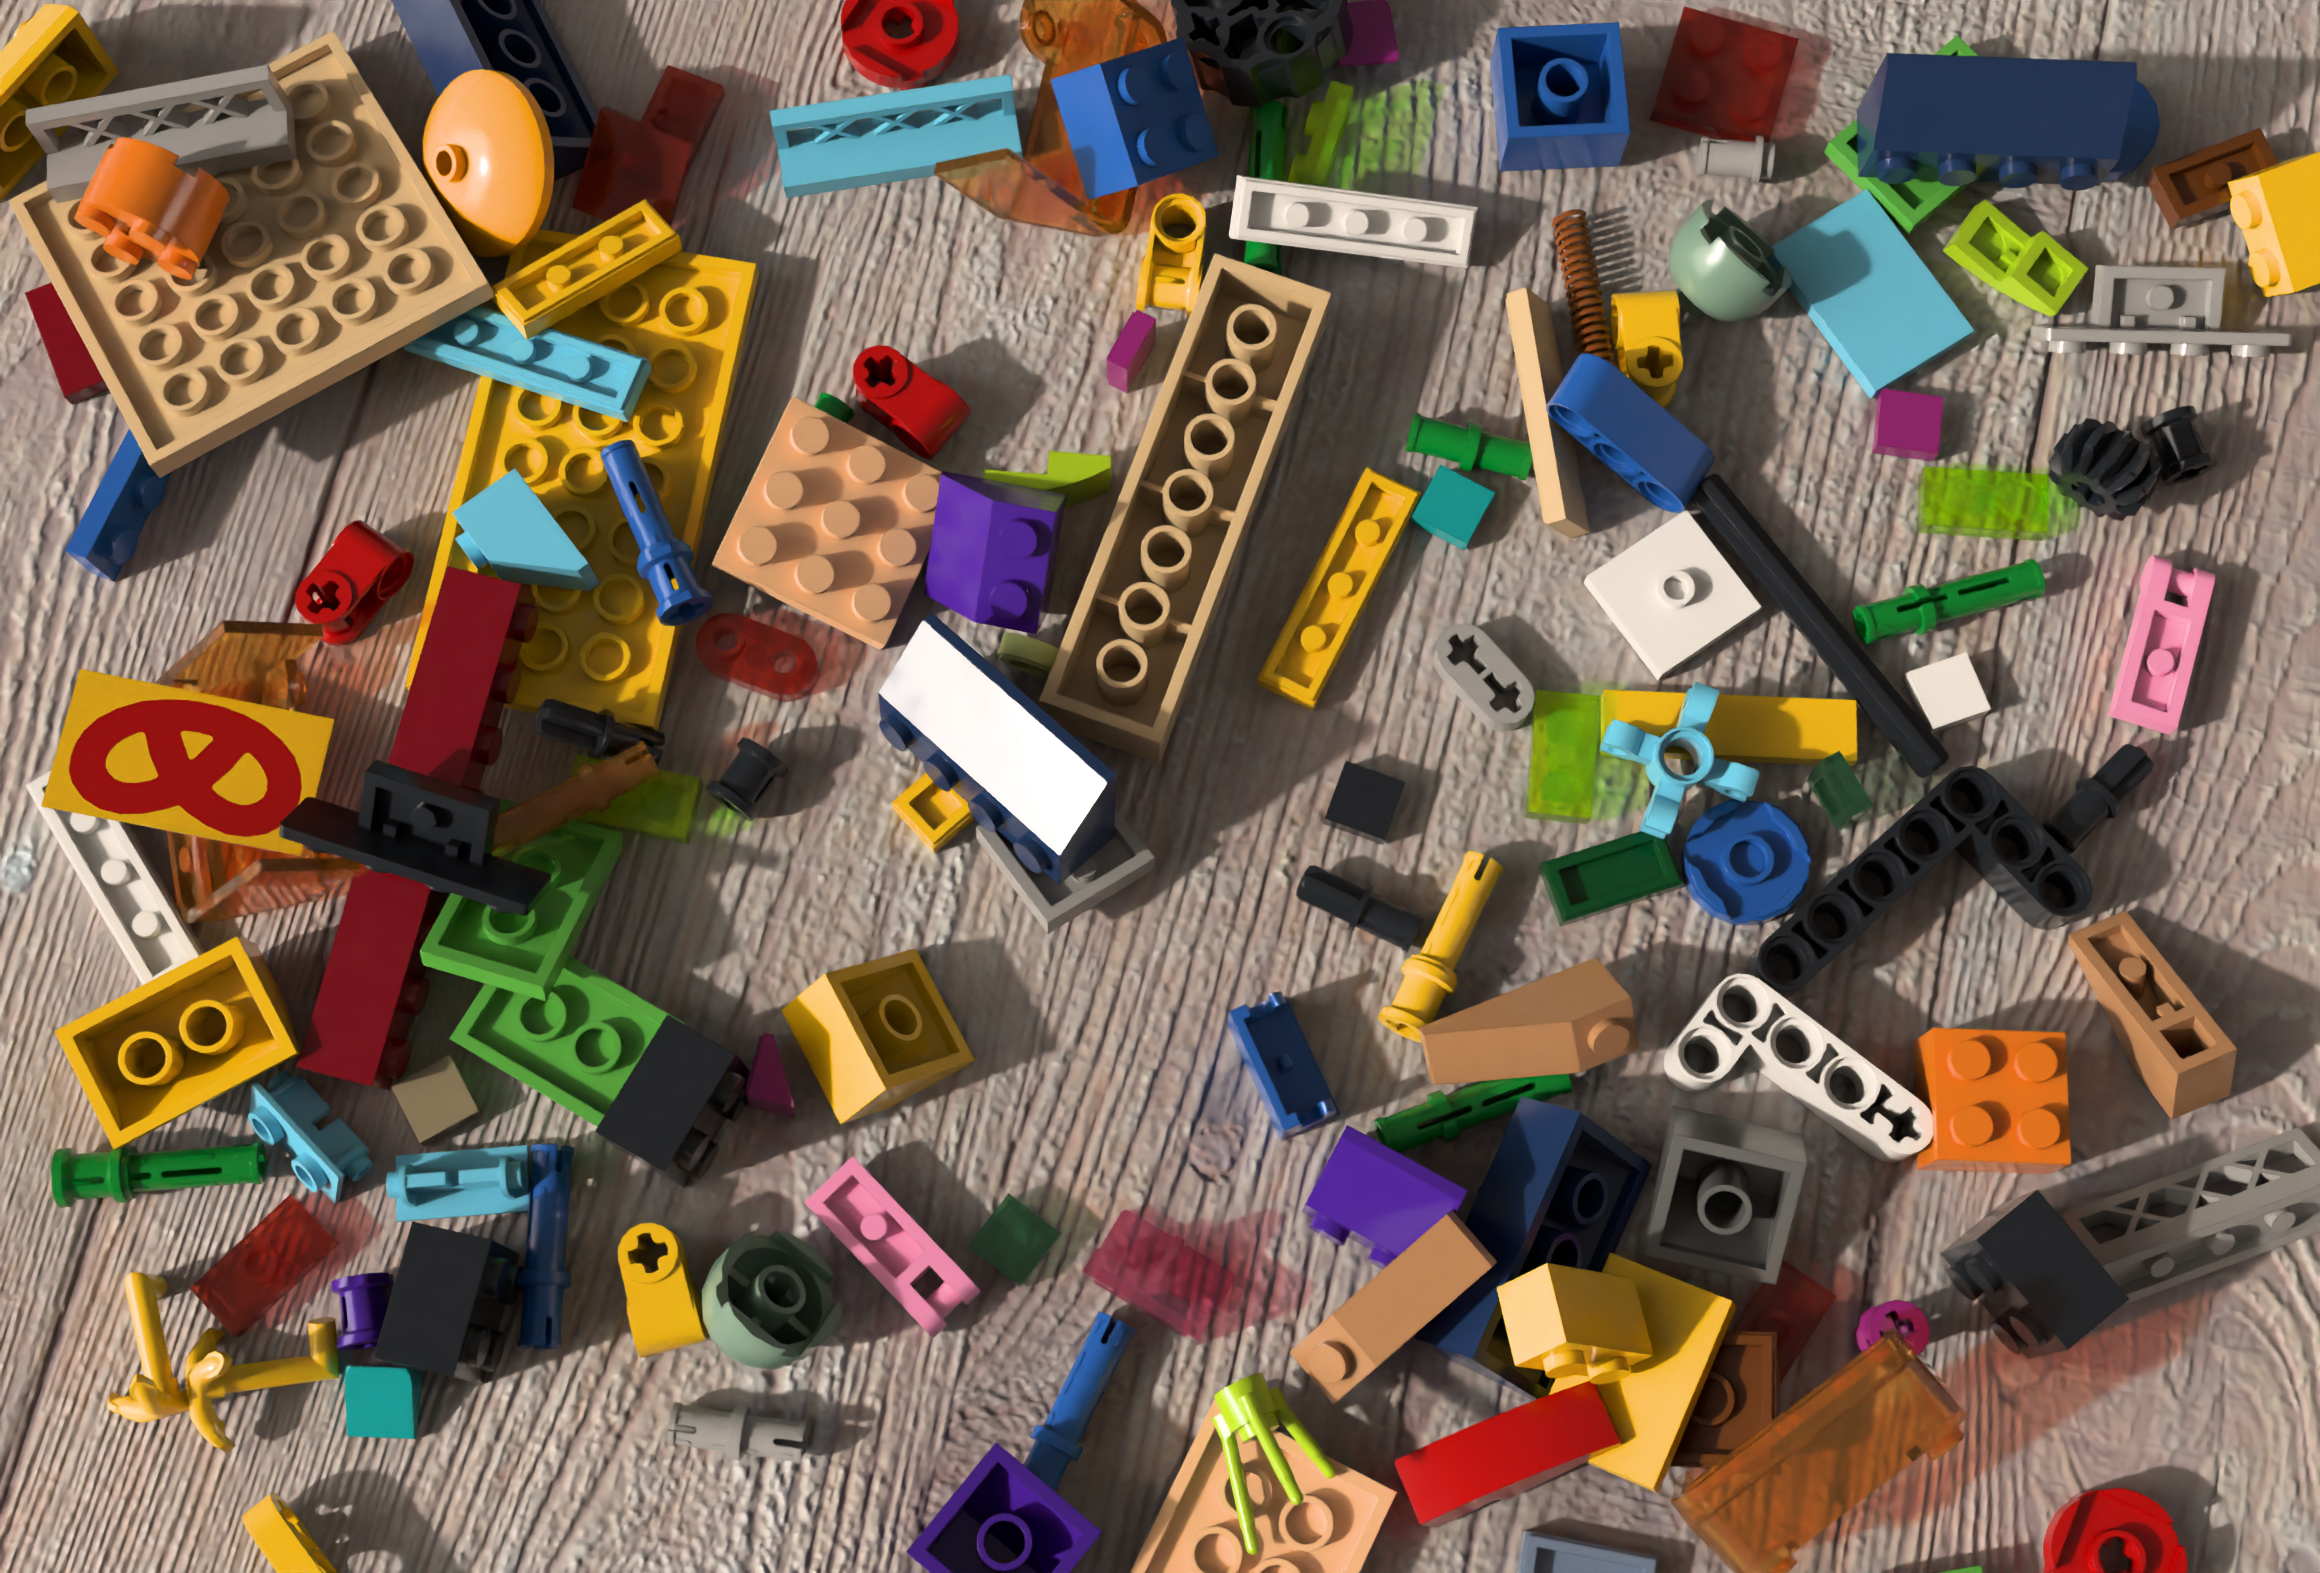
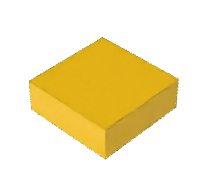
M927 773L891 802L895 812L934 854L975 819L968 808V803L953 789L949 792L942 790L930 779Z

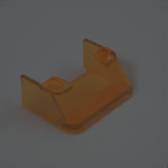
M1024 0L1019 21L1020 37L1029 52L1043 62L1045 67L1023 158L1009 148L937 162L934 174L999 219L1091 237L1119 234L1126 229L1130 222L1138 186L1088 200L1050 80L1168 42L1165 30L1161 22L1136 0Z
M223 620L167 670L155 684L296 711L303 704L306 696L305 677L298 670L296 659L324 637L322 624ZM166 831L177 908L180 916L187 923L218 922L317 901L361 870L360 863L346 858H333L330 853L313 852L304 846L301 856Z
M1890 1315L1879 1323L1884 1336L1695 1480L1688 1471H1685L1676 1478L1671 1504L1687 1525L1733 1573H1788L1797 1564L1796 1559L1792 1556L1794 1551L1922 1454L1926 1453L1931 1461L1936 1460L1965 1437V1434L1958 1427L1967 1417L1962 1404Z

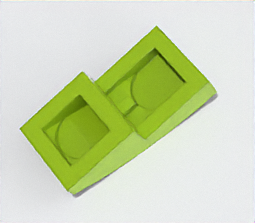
M1986 199L1973 207L1942 250L1959 265L1991 287L2049 317L2059 312L2089 269L2043 230L2030 237Z
M1049 451L1047 474L984 469L983 479L1066 494L1064 507L1066 508L1093 499L1111 490L1112 461L1109 455Z

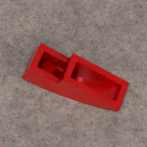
M1587 1381L1476 1423L1395 1460L1394 1463L1419 1524L1438 1528L1496 1499L1506 1501L1622 1445L1623 1441L1597 1384Z

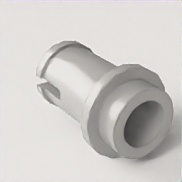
M1760 135L1756 136L1755 141L1714 139L1702 136L1698 158V176L1751 178V184H1758L1759 179H1771L1774 166L1775 143L1764 142V137Z

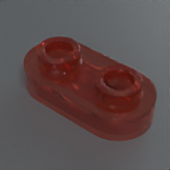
M736 613L717 614L709 618L698 631L696 637L698 656L705 669L717 678L782 702H792L804 698L817 684L819 678L817 658L812 647L800 637ZM732 634L738 637L736 646L731 650L722 651L716 647L718 640L724 635ZM789 656L796 660L795 667L787 673H780L774 669L776 661L781 657Z

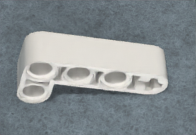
M1738 973L1724 979L1704 999L1670 1044L1664 1056V1069L1668 1079L1676 1087L1686 1092L1696 1093L1709 1089L1728 1073L1739 1057H1741L1870 1156L1882 1162L1895 1163L1916 1154L1930 1143L1933 1136V1116L1929 1108L1920 1099L1763 981L1750 974ZM1735 994L1742 997L1748 1003L1751 1010L1749 1022H1736L1726 1015L1722 1006L1724 995ZM1778 1034H1789L1801 1043L1803 1048L1801 1063H1790L1780 1056L1776 1048V1037ZM1699 1044L1709 1051L1713 1059V1069L1710 1073H1698L1686 1064L1684 1058V1048L1686 1045ZM1833 1073L1842 1074L1854 1083L1856 1099L1853 1104H1845L1837 1100L1832 1094L1830 1077ZM1878 1100L1879 1105L1870 1111L1874 1115L1864 1120L1860 1113ZM1895 1117L1900 1118L1904 1123L1900 1131L1904 1138L1897 1142L1889 1136L1893 1129L1890 1120Z

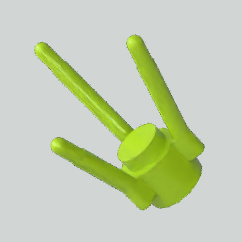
M1262 1373L1247 1376L1217 1392L1214 1395V1399L1221 1413L1211 1419L1222 1441L1240 1528L1242 1529L1246 1550L1251 1555L1257 1554L1260 1546L1236 1434H1239L1243 1444L1259 1440L1280 1483L1294 1505H1300L1304 1497L1272 1431L1280 1426L1276 1416L1326 1478L1332 1479L1337 1474L1336 1468L1323 1453L1321 1447L1289 1408L1279 1386L1270 1389Z

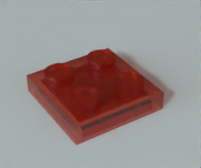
M1684 6L1650 120L1714 139L1755 141L1756 136L1760 135L1764 137V142H1769L1799 39Z

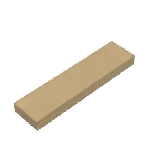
M1525 287L1507 293L1505 300L1544 524L1568 538H1574L1590 533L1574 438L1556 424L1546 411L1547 403L1563 380L1550 304Z

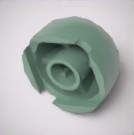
M1707 199L1684 221L1674 235L1669 250L1670 270L1678 286L1675 291L1678 295L1679 304L1697 318H1700L1704 313L1716 320L1739 323L1755 318L1769 308L1792 285L1790 273L1786 266H1784L1776 274L1773 267L1767 261L1775 252L1770 244L1749 223L1729 208L1724 206L1717 215L1712 213L1713 201Z
M776 1230L769 1237L764 1235L754 1236L756 1231L745 1233L715 1261L710 1269L702 1289L703 1322L711 1340L727 1357L746 1367L775 1370L796 1364L805 1359L835 1331L841 1313L840 1298L833 1304V1294L828 1283L834 1279L829 1265L811 1245L788 1232Z

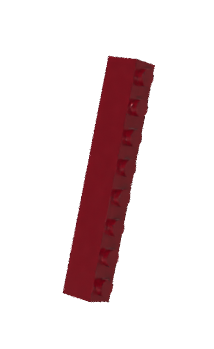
M447 566L388 760L389 764L484 794V791L480 790V785L486 765L492 766L496 762L502 746L503 732L501 728H498L504 704H511L519 689L521 670L519 667H516L520 650L523 643H530L538 624L539 610L537 606H534L536 598L525 587L518 583ZM357 863L296 1067L376 1088L391 1089L393 1079H399L403 1075L409 1061L411 1044L410 1041L405 1039L412 1015L417 1016L421 1013L429 992V979L424 977L427 966H424L422 963L420 949L442 911L448 893L436 892L427 887L426 884L392 873L375 872L368 869L364 864Z

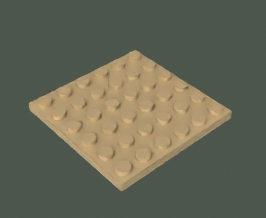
M334 30L268 64L294 109L297 159L212 174L226 188L230 195V200L200 266L196 269L191 280L176 277L163 270L157 263L143 257L139 264L135 265L117 259L103 249L106 238L82 226L74 218L82 199L57 203L47 190V180L8 200L146 460L159 478L495 297L487 279ZM261 89L234 95L235 98L248 102L266 98ZM192 104L181 111L190 113L204 110L205 107Z

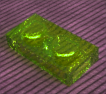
M1331 80L1324 102L1313 100L1304 130V135L1312 137L1307 155L1296 153L1288 177L1289 182L1328 186L1350 117L1354 92L1353 86Z
M1924 466L1918 474V533L2042 541L2048 534V475Z
M1536 690L1532 709L1524 818L1588 824L1592 818L1600 696Z
M576 754L560 815L605 829L690 844L704 783L700 777L606 759H593L589 756Z

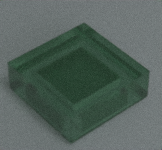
M1840 750L1821 760L1807 776V783L1834 827L1838 828L1839 831L1859 821L1873 806V803Z
M1008 1193L969 1243L968 1247L1019 1288H1022L1061 1237V1233Z

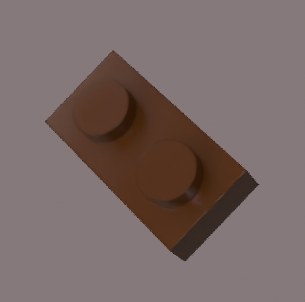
M2258 128L2154 167L2146 176L2145 181L2170 229L2173 230L2229 209L2232 195L2227 182L2273 166L2279 162L2263 132Z

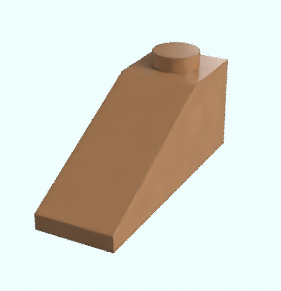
M2125 910L2068 935V943L2135 1073L2168 1116L2173 1120L2229 1096L2237 1048Z
M1596 957L1419 1027L1429 1078L1434 1085L1581 1073L1640 1049L1631 997Z
M1451 1210L1290 1351V1354L1334 1405L1493 1267L1497 1261L1455 1212Z

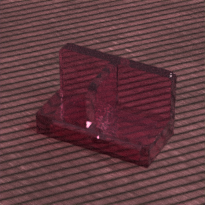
M1124 1210L1120 1213L1100 1249L1096 1248L1082 1270L1085 1279L1195 1345H1198L1235 1280L1233 1272L1187 1246L1185 1239L1178 1235L1172 1237L1129 1210Z

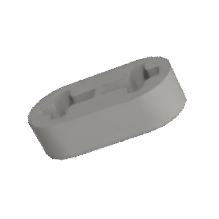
M1463 623L1455 624L1445 629L1438 639L1433 655L1434 668L1442 680L1489 729L1508 732L1521 727L1529 717L1535 700L1533 687L1526 676L1493 640L1477 626ZM1455 643L1461 649L1470 644L1476 649L1472 661L1481 672L1479 675L1465 661L1459 662L1456 666L1449 661L1453 651L1451 644ZM1489 681L1503 695L1511 690L1517 693L1518 698L1514 704L1517 712L1513 713L1507 707L1502 708L1498 712L1491 707L1495 694L1486 682Z

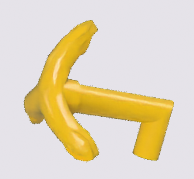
M132 1272L125 1278V1288L144 1375L137 1373L132 1378L129 1387L130 1395L122 1396L112 1391L108 1397L107 1408L126 1419L146 1423L189 1411L187 1387L180 1389L177 1377L173 1376L157 1302L166 1295V1280L162 1276Z
M322 1317L308 1321L310 1355L231 1366L233 1359L229 1355L217 1351L216 1345L225 1333L214 1327L208 1328L194 1344L185 1361L190 1418L199 1433L214 1447L228 1453L236 1445L225 1436L224 1421L218 1418L212 1399L225 1397V1394L340 1378L336 1319Z

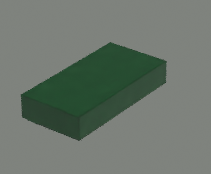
M1641 831L1542 862L1538 867L1560 927L1680 889L1683 885L1666 836L1665 839H1660Z

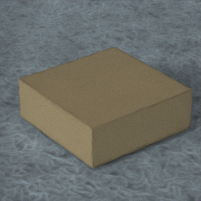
M450 1054L391 1086L419 1143L424 1146L483 1115L457 1061Z

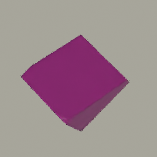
M1387 0L1347 2L1353 26V36L1347 55L1337 60L1339 66L1343 68L1395 63V61L1399 60L1392 13Z
M764 1033L763 1036L759 1037L744 1092L749 1108L795 1118L794 1102L774 1035Z

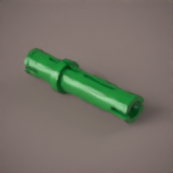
M1271 100L1262 107H1250L1251 127L1248 176L1285 181V138L1288 108H1283V103ZM1246 241L1244 263L1282 275V245Z
M2027 559L2022 563L1971 575L1929 588L1922 584H1916L1905 588L1903 595L1855 606V609H1853V623L1858 638L1865 645L1910 631L1922 635L1934 631L1936 624L1976 613H1983L2031 598H2041L2045 593V579L2042 569L2036 560Z
M1569 1074L1482 1081L1447 1095L1438 1090L1427 1095V1102L1384 1118L1374 1119L1375 1130L1379 1142L1398 1153L1438 1139L1447 1144L1458 1140L1460 1131L1514 1113L1521 1096L1543 1102L1561 1094L1571 1093V1080ZM1528 1085L1523 1090L1482 1104L1483 1100ZM1465 1108L1462 1112L1438 1119L1436 1121H1433L1432 1123L1418 1127V1124L1434 1119L1439 1116H1444L1458 1109Z

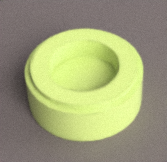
M1004 633L997 656L1000 661L1009 666L1035 675L1048 677L1059 649L1028 636Z

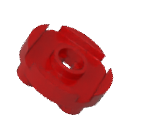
M846 0L842 8L841 29L845 55L863 77L876 84L890 88L898 87L902 91L926 87L929 80L938 77L948 68L958 51L960 25L953 0ZM905 19L912 21L911 31L913 34L902 39L892 38L890 30L886 27L890 22L900 25Z
M2107 1488L2077 1493L2058 1509L2048 1525L2044 1538L2043 1557L2045 1565L2043 1573H2106L2103 1570L2104 1562L2099 1558V1550L2101 1546H2110L2114 1538L2123 1542L2121 1554L2131 1559L2127 1571L2115 1569L2113 1573H2187V1557L2184 1545H2179L2177 1534L2170 1525L2174 1524L2164 1508L2139 1492L2124 1488Z

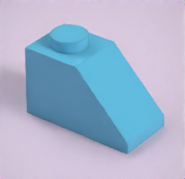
M515 468L452 512L464 530V533L455 540L478 570L489 563L502 580L591 591L600 584L589 563Z

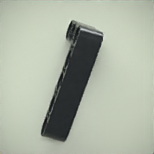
M1974 766L1959 767L1949 773L1769 936L1747 960L1745 974H1750L1760 979L1785 999L1791 997L1954 849L2025 922L2034 928L2042 930L2056 929L2086 909L2092 898L2093 888L2091 879L2085 870L1992 775L1982 768ZM1951 790L1963 791L1969 795L1975 808L1973 814L1961 812L1954 806L1950 796ZM1912 830L1922 834L1929 843V855H1921L1912 851L1906 843L1905 831ZM1997 836L2008 837L2015 842L2019 849V861L2009 860L2000 853L1996 844ZM1861 871L1872 872L1880 877L1885 888L1883 897L1872 896L1864 891L1859 881V873ZM2044 882L2054 884L2060 888L2065 897V907L2063 909L2048 903L2042 890ZM1823 912L1832 916L1839 926V938L1830 939L1819 934L1813 924V914ZM1767 954L1783 955L1790 961L1794 971L1793 981L1778 980L1771 975L1766 964Z

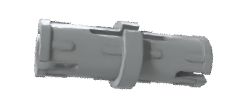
M675 1402L669 1418V1424H674L673 1430L669 1429L667 1431V1445L726 1452V1459L739 1461L742 1460L745 1454L794 1461V1463L802 1464L807 1442H803L804 1436H808L809 1421L751 1414L750 1407L736 1405L733 1412L688 1406Z

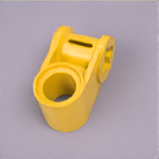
M1184 193L1170 194L1162 198L1155 205L1151 217L1146 255L1143 256L1141 262L1136 310L1146 312L1150 306L1185 311L1187 318L1190 317L1203 282V257L1206 241V212L1202 204L1193 196ZM1182 223L1188 225L1193 232L1184 238H1174L1166 234L1164 230L1172 224Z
M1675 290L1615 293L1611 298L1610 324L1612 342L1617 353L1618 369L1661 407L1665 408L1674 397L1676 382L1683 369L1680 341V307L1677 292Z
M641 1223L630 1228L619 1244L618 1262L627 1296L629 1324L639 1357L645 1358L707 1341V1331L703 1322L700 1300L691 1279L685 1249L680 1238L671 1230L656 1223ZM652 1238L654 1243L661 1247H668V1255L658 1259L659 1270L653 1273L650 1267L642 1263H636V1255L646 1251L645 1240Z

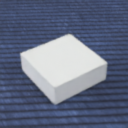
M1967 652L1909 671L1903 678L1921 721L1931 733L1982 717L1991 710Z

